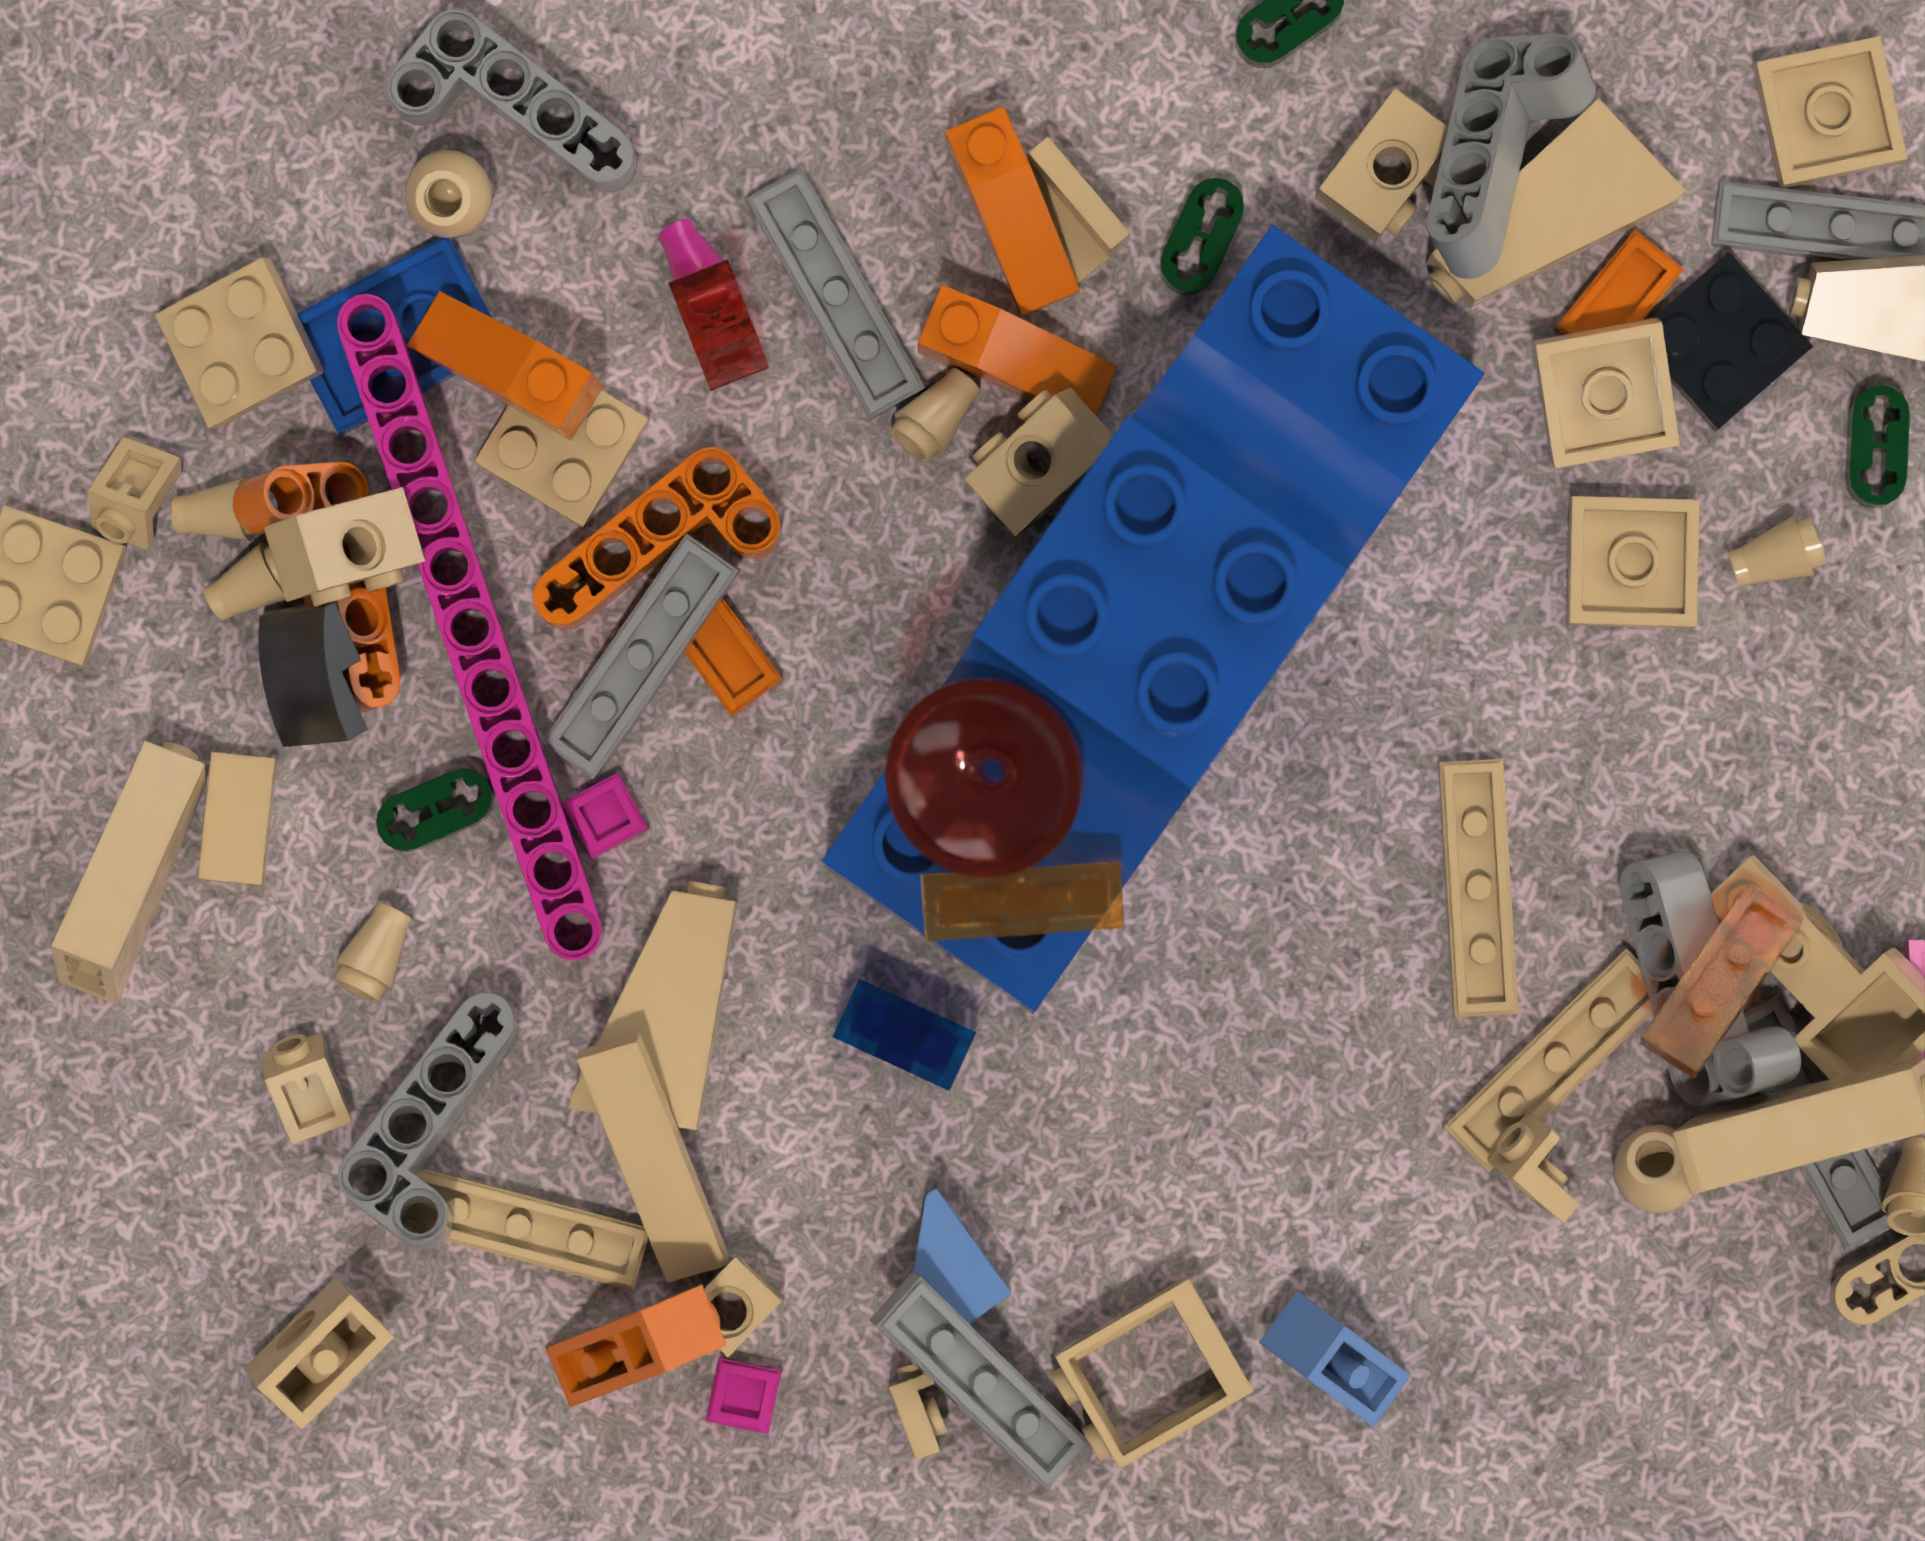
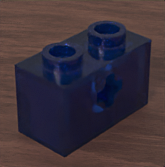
M859 978L832 1037L950 1091L977 1032Z

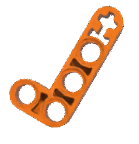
M716 447L702 448L692 453L545 572L536 582L533 591L534 606L543 620L552 627L561 630L575 629L585 624L669 556L686 534H696L709 522L739 556L748 559L764 558L771 554L780 543L782 527L779 515L774 506L733 456L725 450ZM711 463L723 465L730 472L728 486L724 491L716 495L704 494L695 486L697 472L703 466ZM657 504H672L680 510L681 519L678 527L667 535L653 534L646 528L647 514ZM750 512L763 514L769 519L771 524L769 535L758 544L743 543L735 535L737 521L741 516ZM610 543L623 544L630 550L631 560L626 570L612 576L601 573L596 563L599 551ZM583 563L591 578L603 589L594 596L592 590L586 584L573 596L574 602L578 606L573 612L567 614L565 610L558 608L551 613L548 608L555 601L550 593L551 590L559 584L567 591L578 585L583 579L574 569Z
M328 462L286 465L243 481L236 488L233 495V511L237 521L243 528L251 533L265 534L264 527L295 515L371 495L366 477L359 468L351 463ZM325 487L329 490L332 496V505L327 500L325 494ZM269 490L276 498L277 510L271 504ZM343 541L344 553L346 557L350 560V550L347 544ZM361 581L349 585L351 597L335 601V604L361 658V661L343 670L342 674L360 713H364L389 705L397 697L400 689V672L386 588L367 592L365 582ZM311 595L303 597L305 606L313 605ZM346 612L351 617L353 632L347 625L345 619Z

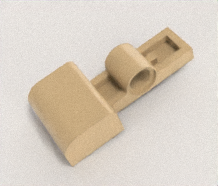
M1755 855L1748 857L1711 893L1716 915L1814 1017L1794 1039L1798 1047L1829 1079L1912 1061L1925 1051V977L1897 949L1891 948L1884 952L1864 970L1844 950L1842 941L1834 928L1807 904L1800 903Z

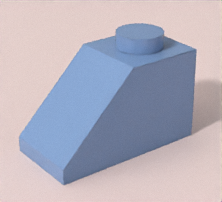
M935 1187L928 1192L925 1197L913 1272L921 1276L970 1324L1012 1293L938 1188Z
M1298 1291L1295 1292L1284 1309L1276 1316L1273 1324L1259 1342L1372 1427L1376 1425L1411 1377L1409 1373Z

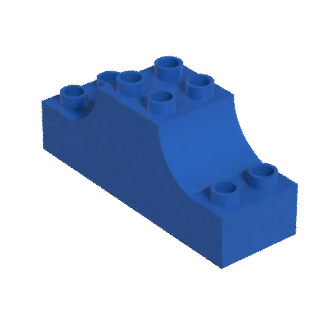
M1272 224L1167 372L1141 405L1130 416L1126 417L980 623L958 663L906 742L821 860L823 865L1034 1014L1346 574L1353 561L1485 373Z

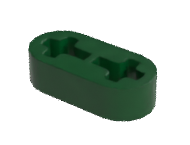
M1264 0L1248 11L1239 22L1235 34V47L1239 56L1248 65L1256 68H1270L1281 63L1329 29L1338 20L1344 0H1327L1325 7L1328 13L1321 16L1316 10H1311L1297 20L1292 12L1299 8L1304 0ZM1283 19L1287 27L1275 37V51L1270 53L1264 46L1253 50L1248 43L1253 37L1252 25L1258 23L1263 29H1268Z
M1220 178L1206 179L1195 186L1163 250L1159 266L1161 278L1166 286L1177 294L1185 296L1195 295L1209 287L1236 233L1244 210L1243 196L1238 188L1228 180ZM1216 192L1221 193L1227 197L1225 208L1233 212L1230 219L1219 217L1215 221L1210 234L1199 230L1204 219L1205 209L1197 205V202L1200 198L1211 200ZM1193 240L1205 244L1198 264L1207 270L1203 276L1192 274L1188 282L1182 281L1177 278L1179 267L1175 263L1170 262L1171 258L1174 255L1185 257Z
M1884 385L1871 387L1859 394L1851 404L1848 414L1845 469L1846 488L1854 501L1868 508L1884 507L1896 500L1904 491L1907 481L1910 428L1909 405L1900 392ZM1877 398L1884 400L1883 406L1886 411L1895 412V421L1888 422L1882 429V442H1874V422L1869 419H1863L1862 413L1863 410L1874 406ZM1873 452H1881V472L1886 475H1892V484L1881 488L1879 496L1871 494L1870 484L1860 482V473L1868 471L1873 465Z
M465 768L452 770L394 795L385 801L377 814L376 826L378 834L385 844L395 850L404 852L420 850L478 825L485 820L494 805L493 787L487 778L475 770ZM463 780L469 788H476L478 786L481 788L482 796L474 801L476 811L471 815H466L459 807L441 813L438 803L448 800L456 794L454 787L456 782ZM404 805L410 813H417L430 807L433 817L415 826L417 837L413 840L408 841L402 833L392 834L390 832L389 825L397 820L395 809Z

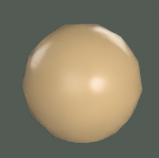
M439 150L424 156L411 168L405 183V204L411 218L423 231L438 238L457 239L473 233L486 220L492 206V186L486 171L474 158L459 151Z
M1664 1124L1641 1127L1627 1137L1619 1147L1613 1163L1614 1181L1621 1195L1633 1206L1653 1214L1676 1211L1694 1197L1695 1194L1690 1195L1674 1139L1673 1131L1676 1129Z

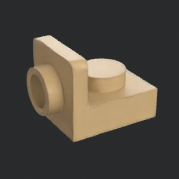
M123 436L87 491L92 528L115 543H129L142 549H148L154 540L152 519L182 473L180 457Z
M321 1033L308 1037L305 1035L286 1037L273 1045L270 1051L262 1055L264 1081L291 1145L352 1123L350 1109L328 1059L327 1045Z
M1528 1113L1520 1122L1514 1123L1504 1131L1498 1140L1497 1149L1487 1162L1537 1206L1564 1224L1580 1203L1562 1188L1569 1178L1545 1158L1559 1141L1560 1135L1549 1125Z
M912 1362L896 1369L900 1380L888 1385L915 1459L919 1460L940 1452L936 1437L947 1433L934 1396L922 1401L918 1390L931 1386L934 1383Z

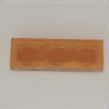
M1120 861L921 875L925 941L1125 928Z
M1748 884L1642 1034L1640 1044L1695 1079L1802 926L1803 918Z

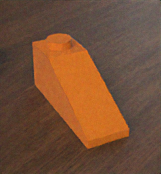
M1004 106L946 130L945 143L1021 316H1027L1079 293L1080 288Z
M941 285L917 343L918 354L1030 400H1033L1044 390H1047L1053 397L1057 393L1072 388L1096 417L1118 367L1001 308L945 285Z
M440 291L407 344L410 349L570 441H572L604 387L589 370L529 336Z
M701 1284L545 1349L569 1407H573L670 1371L727 1344L720 1330L718 1312L707 1299Z

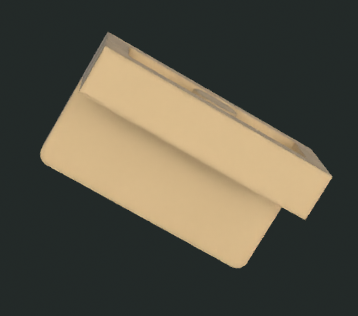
M1047 136L1028 152V162L1076 281L1080 284L1129 242L1130 232Z

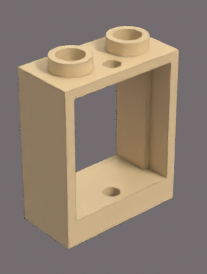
M1184 1277L1055 1352L1054 1356L1060 1367L1050 1372L1068 1406L1080 1400L1093 1422L1082 1428L1100 1462L1112 1456L1119 1469L1254 1392L1188 1277ZM1174 1305L1220 1387L1123 1443L1077 1361Z

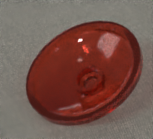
M973 678L954 682L937 689L916 704L904 717L892 738L888 750L885 781L888 801L895 820L904 835L918 851L932 862L955 873L972 877L995 878L1015 874L1034 866L1052 853L1065 839L1081 807L1084 790V768L1080 750L1072 731L1056 709L1046 700L1029 689L1012 682L1000 679ZM986 760H996L1002 765L1004 769L1002 780L993 781L985 775L983 766Z

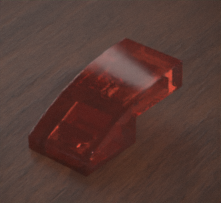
M728 259L668 282L710 391L769 368Z

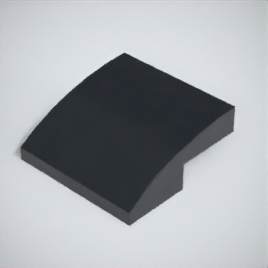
M335 602L317 607L307 605L270 610L262 614L259 619L258 635L261 676L269 711L283 747L345 742L367 731L368 728L342 674L343 670L361 661V658Z

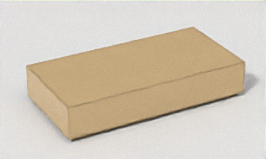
M211 752L198 879L264 886L278 759Z

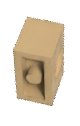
M1394 88L1320 186L1315 199L1375 244L1385 231L1396 237L1418 208L1409 199L1419 185L1425 180L1431 186H1435L1448 126L1397 88ZM1383 156L1398 158L1406 167V180L1395 185L1383 183L1374 173V161Z
M1072 388L1057 393L1053 397L1047 390L1041 392L1018 413V417L1024 422L1019 429L1008 439L1002 432H999L973 455V459L979 466L965 478L966 482L1014 536L1034 526L1083 480L1113 437L1111 432ZM1031 441L1043 444L1049 451L1051 465L1047 473L1039 472L1029 464L1027 448Z
M403 487L295 515L264 527L286 602L311 595L314 607L351 597L349 585L361 581L365 582L367 592L386 588L405 581L402 569L425 562ZM343 541L347 544L350 550V560L346 557L344 553Z
M335 1277L244 1370L256 1387L296 1426L303 1430L395 1337L381 1320Z

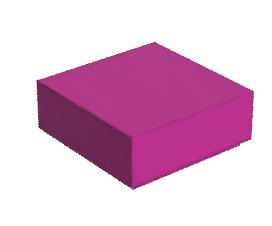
M618 772L562 802L592 859L601 856L649 829Z
M719 1357L705 1421L769 1434L782 1370Z

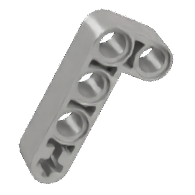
M450 9L437 15L393 68L388 78L387 93L393 107L404 121L412 125L427 126L437 122L444 116L464 89H467L591 187L601 192L613 193L629 185L636 174L637 159L631 141L619 128L474 15L464 10ZM456 30H466L474 35V44L467 54L460 57H450L442 52V43L449 33ZM509 68L522 72L524 74V83L515 94L500 96L491 90L492 80L501 70ZM417 79H426L435 85V91L432 99L427 104L413 107L403 102V91L410 82ZM555 107H564L574 114V122L571 128L560 135H550L541 129V120L544 114ZM590 126L594 127L588 132V128ZM587 133L591 143L604 153L608 154L615 147L618 148L616 154L621 165L616 170L606 165L599 172L596 171L598 165L594 155L582 145ZM577 148L575 154H571V153H570V152L574 151V150Z
M1542 34L1487 38L1475 44L1464 58L1427 216V230L1448 269L1458 278L1472 279L1488 273L1500 258L1530 121L1574 117L1584 112L1595 98L1596 84L1575 41L1566 35Z
M1678 850L1626 866L1620 877L1621 898L1670 1076L1679 1096L1690 1105L1700 1106L1744 1097L1794 1080L1800 1072L1801 1055L1793 1036L1782 1027L1776 1026L1748 1031L1701 863L1693 854Z
M481 992L470 996L459 1007L344 1157L338 1170V1182L341 1191L353 1205L400 1241L416 1250H431L439 1247L448 1239L453 1226V1216L448 1204L435 1189L416 1175L501 1065L518 1039L519 1025L511 1006L503 997L494 993ZM495 1013H498L497 1021L502 1031L497 1036L489 1032L481 1036L474 1045V1048L482 1059L478 1064H475L470 1055L463 1048L455 1044L459 1039H462L469 1049L479 1035V1031L474 1023L475 1019L481 1015L489 1020ZM447 1062H456L463 1065L466 1069V1075L458 1089L451 1092H441L433 1087L432 1077L440 1065ZM417 1113L424 1116L426 1119V1130L418 1141L403 1144L394 1139L393 1127L402 1115ZM370 1164L384 1167L387 1173L386 1183L378 1193L370 1196L356 1193L354 1178L362 1167ZM420 1202H429L435 1205L438 1210V1220L429 1232L413 1234L406 1230L405 1216L413 1205Z

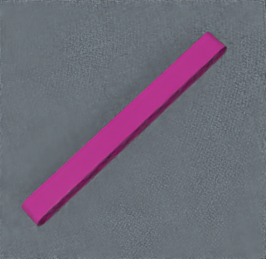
M370 294L356 295L347 300L339 311L337 318L338 333L391 489L394 490L401 487L404 489L425 562L417 565L544 939L550 950L558 957L570 961L584 959L595 953L601 945L604 935L603 921L399 321L390 306L380 297ZM366 310L378 311L385 317L386 325L384 332L378 339L372 342L358 341L352 335L351 327L353 320L358 314ZM388 370L400 372L406 380L404 394L400 399L391 403L377 401L372 393V385L375 378L380 373ZM405 431H418L426 438L427 448L425 454L415 463L404 464L398 462L393 456L392 447L394 440ZM434 490L441 492L447 499L448 507L445 516L435 524L426 525L419 523L413 514V505L417 497L425 491ZM446 551L461 552L465 555L468 562L466 576L455 585L447 586L440 584L434 576L433 567L435 561ZM465 612H480L488 620V634L483 642L476 646L461 645L454 635L455 622ZM486 672H500L506 676L509 682L510 690L508 697L502 704L496 707L483 706L475 697L474 688L476 681ZM516 731L526 736L530 744V753L524 764L515 768H507L497 760L495 746L502 735L507 732ZM529 792L542 793L547 797L551 807L550 817L547 822L535 829H528L521 825L515 812L518 800ZM552 852L564 855L570 862L572 870L567 884L555 890L545 888L540 884L536 876L538 861L542 856ZM569 913L582 914L589 920L592 926L591 940L580 950L567 949L557 938L556 929L558 922Z

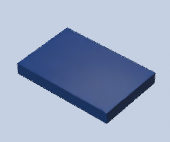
M439 238L297 313L325 373L311 379L310 382L340 437L369 422L338 333V314L347 300L362 294L378 296L384 300L399 321L406 345L409 343L439 291L492 318L451 239ZM366 310L358 314L353 320L351 327L353 337L361 342H372L378 339L385 329L384 315L374 310ZM407 346L423 393L456 376ZM394 370L380 373L372 385L374 398L383 403H391L400 399L406 388L404 375Z

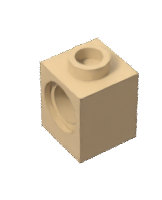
M739 1255L704 1289L707 1299L711 1303L718 1294L730 1292L740 1296L747 1308L746 1319L740 1326L730 1329L720 1326L727 1345L719 1348V1350L729 1357L783 1301V1298ZM717 1350L708 1353V1355L712 1356Z

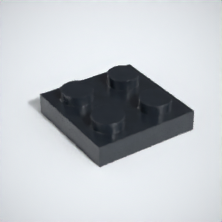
M1730 252L1653 317H1658L1662 321L1671 383L1714 432L1719 430L1813 347Z

